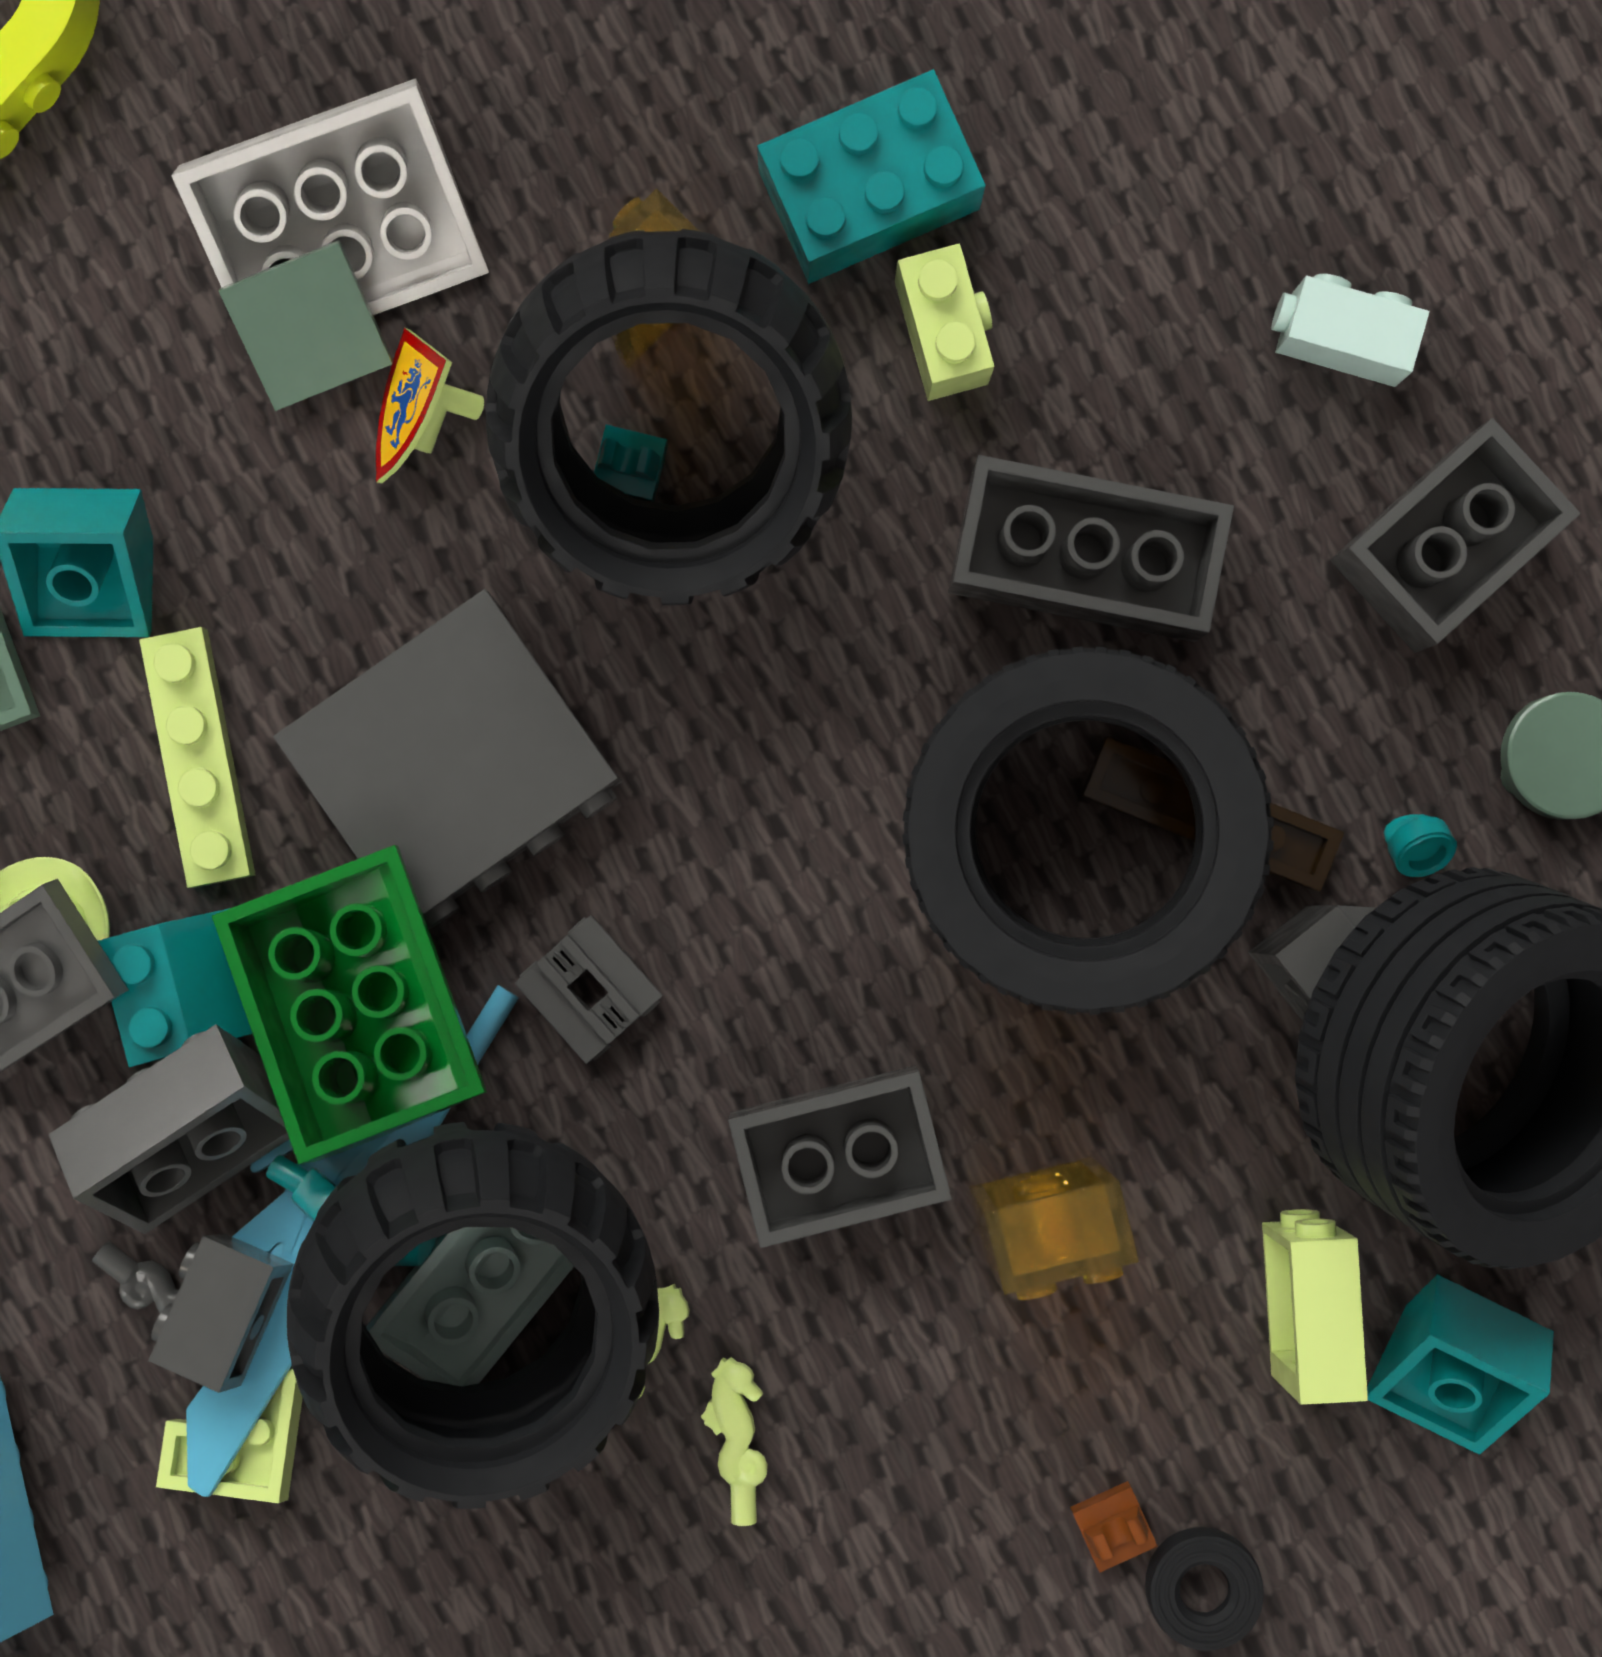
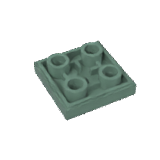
M340 240L219 289V294L275 411L393 364L392 356Z

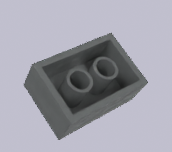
M1491 418L1468 434L1330 561L1414 653L1438 644L1581 513L1494 418Z
M217 1024L206 1031L192 1035L179 1049L153 1066L134 1073L127 1080L126 1084L97 1103L81 1108L72 1116L71 1120L48 1134L73 1199L143 1234L148 1233L289 1140L260 1054Z
M915 1065L730 1112L728 1122L760 1248L952 1200L920 1072Z

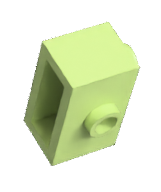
M960 243L898 260L895 285L927 400L930 401L988 385L995 366L985 331L992 329V318L984 292L974 293Z

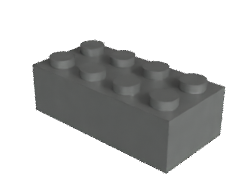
M978 455L971 473L948 593L1196 642L1210 632L1234 505Z

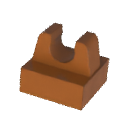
M1128 1481L1070 1507L1099 1573L1158 1547Z

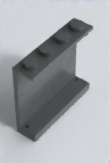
M483 589L273 736L357 859L392 845L399 847L428 930L439 925L460 909L455 899L476 885L479 891L483 893L509 876L513 871L507 862L527 848L533 856H536L565 836L560 825L577 813L581 812L585 819H589L608 807L617 799L612 789L623 782L619 775L612 770L507 620V615L486 589Z

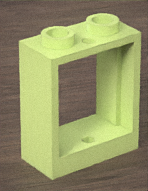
M1295 1209L1281 1211L1280 1222H1262L1272 1376L1301 1405L1368 1401L1358 1238L1336 1226L1335 1220L1320 1219V1213L1317 1210Z

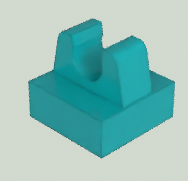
M606 424L594 473L601 480L634 499L654 502L668 448V441L664 438Z

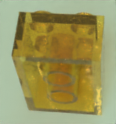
M1092 1157L968 1186L986 1261L1004 1295L1016 1292L1018 1300L1036 1299L1056 1292V1282L1080 1276L1083 1277L1085 1284L1102 1283L1124 1275L1122 1266L1139 1262L1120 1182Z

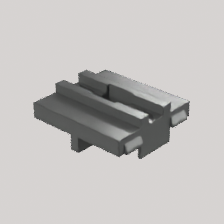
M590 915L588 918L584 917L568 931V935L540 960L532 963L519 975L520 978L514 983L586 1064L592 1059L596 1061L612 1046L610 1043L640 1016L645 1017L660 1003L659 999L663 996L661 991L632 960V957L620 947L593 915ZM562 951L569 957V959L574 963V965L565 957ZM555 957H556L557 960L565 967V969L567 970V972H566V971L563 969V967L554 959ZM588 970L608 992L592 1008L579 997L571 986ZM611 1007H613L618 1012V1014L624 1019V1021H622V1019L614 1012V1010ZM604 1013H606V1015L614 1022V1024L617 1026V1028H616V1027L611 1023V1021L604 1015Z

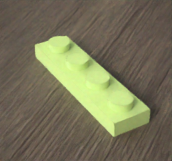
M198 627L139 639L187 888H196L255 876L208 630Z

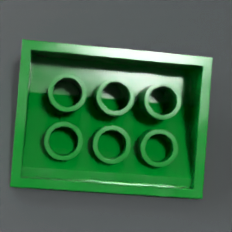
M392 845L212 915L298 1164L320 1161L487 1093L397 845Z

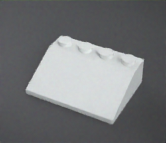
M416 78L183 163L171 175L221 287L338 240L342 244L373 315L489 273L441 140Z

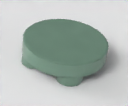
M1579 692L1556 693L1529 702L1512 719L1506 729L1501 745L1502 770L1500 777L1505 789L1513 794L1525 807L1541 816L1557 820L1586 818L1602 812L1601 699Z

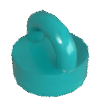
M1424 814L1404 815L1393 819L1386 825L1383 832L1388 846V853L1395 867L1401 874L1409 877H1424L1434 874L1452 860L1457 850V841L1444 820Z

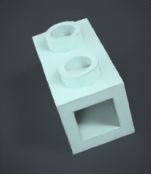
M1317 274L1314 277L1306 275L1292 295L1288 293L1282 294L1277 305L1271 330L1281 333L1275 353L1396 387L1413 372L1430 311L1412 306L1410 298L1398 293L1384 291L1372 295L1352 289L1351 283L1348 280L1336 275Z

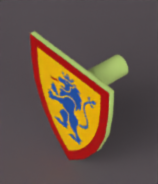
M407 328L403 330L393 359L379 416L376 442V482L381 484L402 466L414 449L425 453H432L447 411L477 420L484 408L483 396L445 384L452 362Z

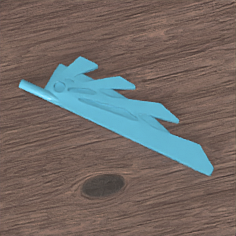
M497 985L467 1034L477 1065L519 999L518 996L500 985ZM450 1108L323 1160L304 1164L297 1163V1165L307 1171H310L312 1167L317 1168L337 1186L343 1179L360 1173L367 1165L369 1157L388 1144L402 1139L406 1145L434 1135V1126L441 1125ZM290 1139L252 1163L251 1171L254 1173L261 1172L269 1167L278 1155L286 1156L292 1152L293 1148ZM285 1189L284 1193L232 1237L295 1264L301 1243L308 1234L313 1221L293 1202L291 1198L293 1193ZM293 1267L242 1385L220 1393L203 1386L186 1409L188 1487L203 1497H210L214 1493L292 1366L287 1339V1300Z

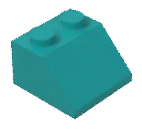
M13 488L0 515V560L23 636L150 637L152 632L153 535L142 490Z
M228 909L164 922L98 940V943L128 988L127 992L111 1002L129 1067L164 1059L179 1049L189 1037L206 1031L215 1024L235 1038L253 1034L212 919V915Z
M1437 1274L1405 1306L1367 1386L1368 1400L1480 1455L1550 1394L1554 1331Z

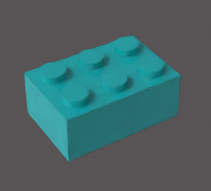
M934 69L757 145L760 176L808 284L980 210L986 186Z

